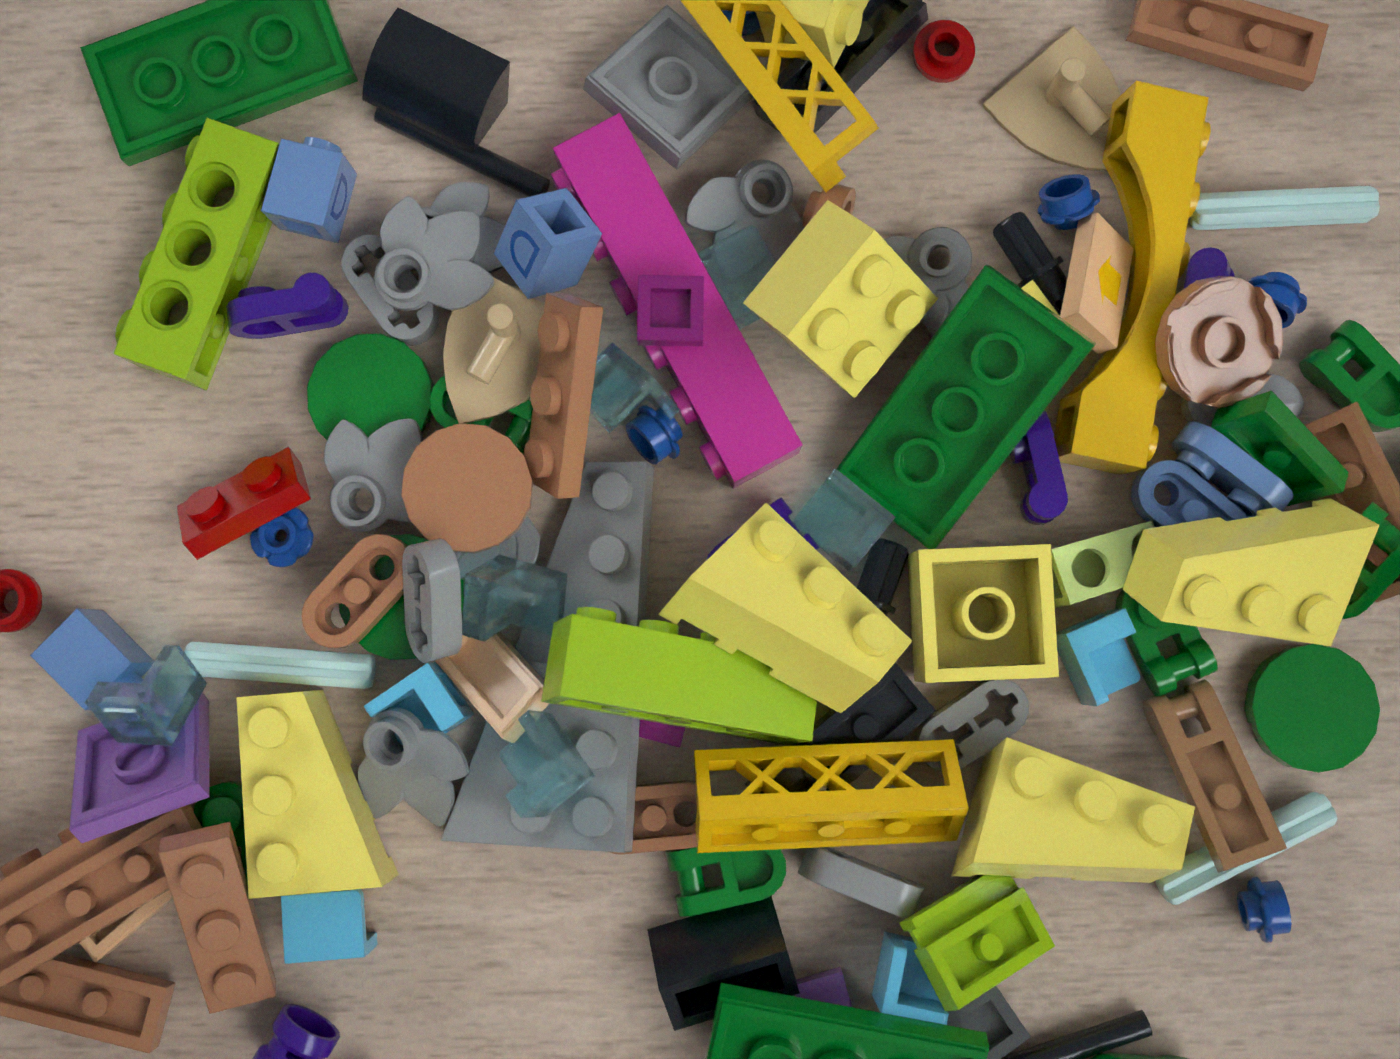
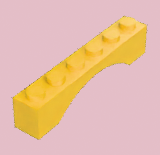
M1136 80L1112 103L1102 162L1117 189L1127 220L1129 243L1134 248L1130 267L1129 290L1124 304L1117 348L1104 352L1087 376L1060 399L1054 439L1061 463L1123 475L1146 469L1147 462L1152 459L1156 451L1159 431L1158 427L1153 425L1157 401L1163 396L1167 383L1157 365L1155 340L1161 317L1175 297L1178 279L1183 275L1189 261L1190 245L1188 242H1185L1188 219L1193 215L1200 197V184L1195 181L1198 159L1203 155L1210 138L1211 126L1209 122L1205 121L1209 97Z

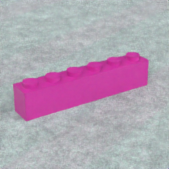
M618 113L553 147L559 170L551 173V178L557 190L567 188L602 232L592 255L597 262L606 257L608 258L618 277L610 281L609 284L626 316L635 311L637 312L638 275L704 276L703 346H643L656 370L664 366L669 370L677 385V388L669 391V395L684 423L688 425L696 420L705 436L707 443L701 445L699 450L715 480L717 481L726 476L734 489L799 454L803 444L622 115Z

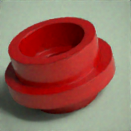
M937 20L929 23L918 33L913 46L915 66L924 77L937 83H949L963 77L970 69L975 57V43L972 35L963 25L952 20ZM938 42H946L954 47L955 54L952 56H942L936 51L934 45Z
M2 569L0 570V632H18L30 626L37 619L42 608V592L36 580L26 572ZM11 590H15L18 594V605L13 612H9L4 604L5 596Z

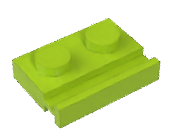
M977 875L899 923L904 932L909 931L917 948L914 949V952L946 1012L960 1010L1055 947L1024 887L1018 888L1011 876Z

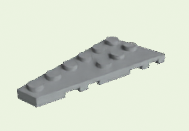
M647 461L586 462L582 472L579 497L572 498L515 649L544 680L553 623L570 614H576L578 607H596L613 611L617 614V623L639 627L641 620L646 619L654 467ZM549 703L515 743L502 739L486 721L469 766L470 772L465 776L441 841L621 853L632 852L640 719Z

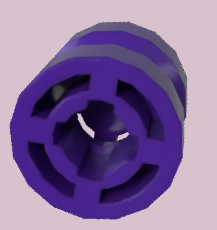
M286 1004L282 1007L272 1024L274 1035L271 1041L261 1045L252 1059H325L332 1053L340 1039V1032L334 1024L317 1012L304 1006Z

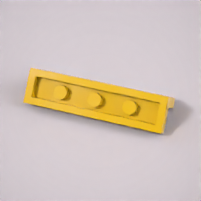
M681 0L823 190L828 192L843 180L846 175L837 164V161L879 129V127L782 1ZM721 10L733 11L731 23ZM746 11L772 12L774 14L775 23L771 43L745 42L743 40L742 32ZM786 31L796 44L784 43ZM756 56L769 57L767 70ZM781 58L808 59L812 63L808 90L781 89L778 86ZM822 78L833 92L820 91ZM792 103L805 104L803 117ZM818 105L845 106L856 121L824 146L813 132Z
M954 739L694 750L693 762L697 799L695 828L697 853L957 841L969 809ZM940 761L945 786L922 787L904 774V772L914 762ZM848 765H866L880 775L882 780L873 789H855L840 778L839 775ZM800 767L817 779V781L807 792H789L773 779L784 768ZM736 770L748 779L751 784L740 795L711 796L709 771Z

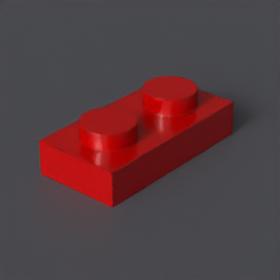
M290 447L272 456H265L254 460L242 472L213 487L209 486L199 489L187 501L177 506L182 543L196 560L311 500L302 464Z

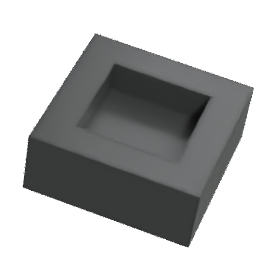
M994 986L960 1010L948 1011L947 1025L987 1032L989 1042L987 1059H1001L1031 1037L997 986Z

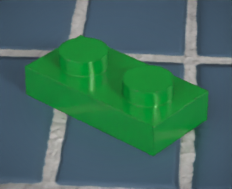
M1272 390L1216 410L1211 428L1227 437L1279 477L1291 489L1293 498L1287 507L1344 492L1349 472Z

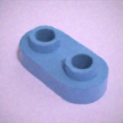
M1195 421L1187 422L1171 444L1173 450L1178 455L1175 461L1189 466L1207 482H1212L1228 495L1227 498L1238 506L1248 518L1255 517L1257 510L1276 507L1283 511L1293 498L1291 489L1279 477L1227 437L1205 424Z
M1166 460L1150 465L1136 476L1132 484L1131 499L1136 512L1146 522L1153 521L1154 527L1220 517L1225 521L1248 518L1238 506L1189 466L1178 461ZM1157 484L1165 485L1171 493L1170 502L1166 506L1159 504L1154 498V488Z

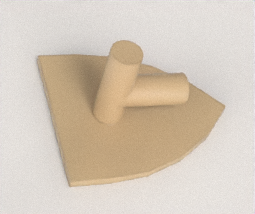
M1073 26L987 99L982 106L1006 132L1032 152L1055 163L1083 170L1107 171L1102 160L1112 103L1120 96V92L1108 66L1089 41Z
M494 278L495 283L482 299L466 308L452 310L447 322L443 350L446 390L459 424L496 417L526 402L531 398V387L537 377L540 351L538 324L541 316L544 314L545 304L534 298L528 299L523 292Z

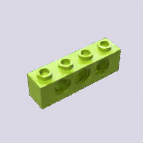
M209 118L206 119L201 134L196 135L187 148L185 155L186 172L178 192L173 193L165 203L162 213L163 229L155 250L150 251L142 261L139 270L140 287L132 308L122 314L117 324L115 333L117 345L113 354L138 367L207 391L230 333L226 305L238 298L240 290L248 287L273 223L261 209L279 143ZM228 186L235 187L233 197L228 203L220 207H213L214 198L221 189ZM204 243H211L209 257L203 263L191 266V256L194 250ZM187 300L188 311L185 317L180 322L169 325L168 316L171 308L177 302Z

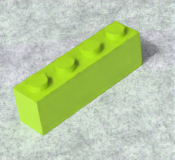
M578 607L576 614H570L553 623L541 702L782 745L813 740L817 700L769 675L770 666L737 649L733 654H730L715 646L716 637L707 632L701 633L700 639L678 635L679 626L671 622L641 620L639 627L617 623V614L615 612L596 607Z

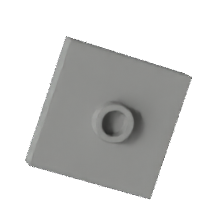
M668 5L663 7L585 78L583 89L613 116L620 113L628 128L676 170L753 97L715 45Z

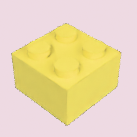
M827 200L745 299L743 304L812 366L855 398L906 336L921 321L938 298L875 229Z
M1051 544L923 549L908 555L915 682L936 683L1059 677Z

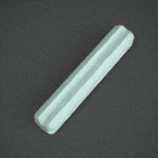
M1372 186L1200 193L1197 207L1189 219L1191 227L1196 230L1367 223L1379 213V192Z
M190 642L184 651L183 670L188 676L368 689L374 683L376 661L375 657L370 654Z
M1311 792L1271 812L1287 849L1334 826L1338 819L1328 798L1324 794ZM1204 846L1185 856L1182 870L1158 879L1155 882L1164 899L1172 905H1178L1285 850L1218 873L1207 847Z

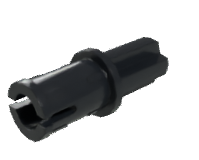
M1021 211L1014 213L1001 221L993 229V236L1022 279L1017 285L1022 288L1033 280L1060 315L1061 307L1058 301L1060 300L1063 303L1067 277L1059 265L1064 260L1061 256L1054 259L1025 213Z
M876 538L871 545L856 588L886 616L887 614L894 615L896 608L892 607L891 603L909 552L906 547L897 542Z

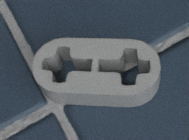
M373 234L362 235L353 239L345 247L341 257L342 270L346 279L374 318L389 336L404 342L407 346L419 345L428 341L435 333L439 324V313L436 306L428 303L418 310L416 314L420 323L415 328L410 329L405 323L395 326L394 323L401 317L399 311L381 298L377 292L374 278L369 273L359 276L365 269L362 261L365 255L372 253L375 258L381 259L385 254L381 237ZM411 270L404 271L398 279L399 288L403 290L412 289L418 282Z
M439 538L409 545L405 548L402 559L406 635L414 655L419 661L428 663L455 655L461 649L460 571L456 555L444 539Z
M1007 679L980 681L925 719L918 726L914 741L936 740L932 733L936 727L952 732L965 724L969 731L954 742L960 769H963L997 746L1006 737L1016 733L1025 724L1029 714L1028 699L1025 692L1016 683ZM989 691L997 696H1010L1012 702L1005 708L1009 718L1004 723L998 718L991 717L979 725L976 724L973 718L989 706L988 700L985 697ZM940 761L924 762L927 766L942 772Z
M830 847L807 848L797 872L816 884L903 918H908L915 913L924 889L921 885L903 876Z

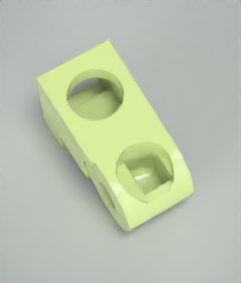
M1153 521L1051 549L1055 608L1072 605L1123 588L1143 529L1155 528Z

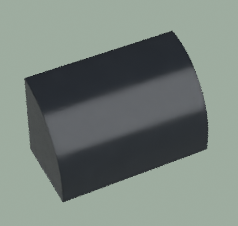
M398 7L385 24L372 50L365 72L362 100L473 154L508 103L510 61Z
M772 896L761 901L693 915L647 929L658 989L674 1031L714 1019L721 983L790 996L800 993Z

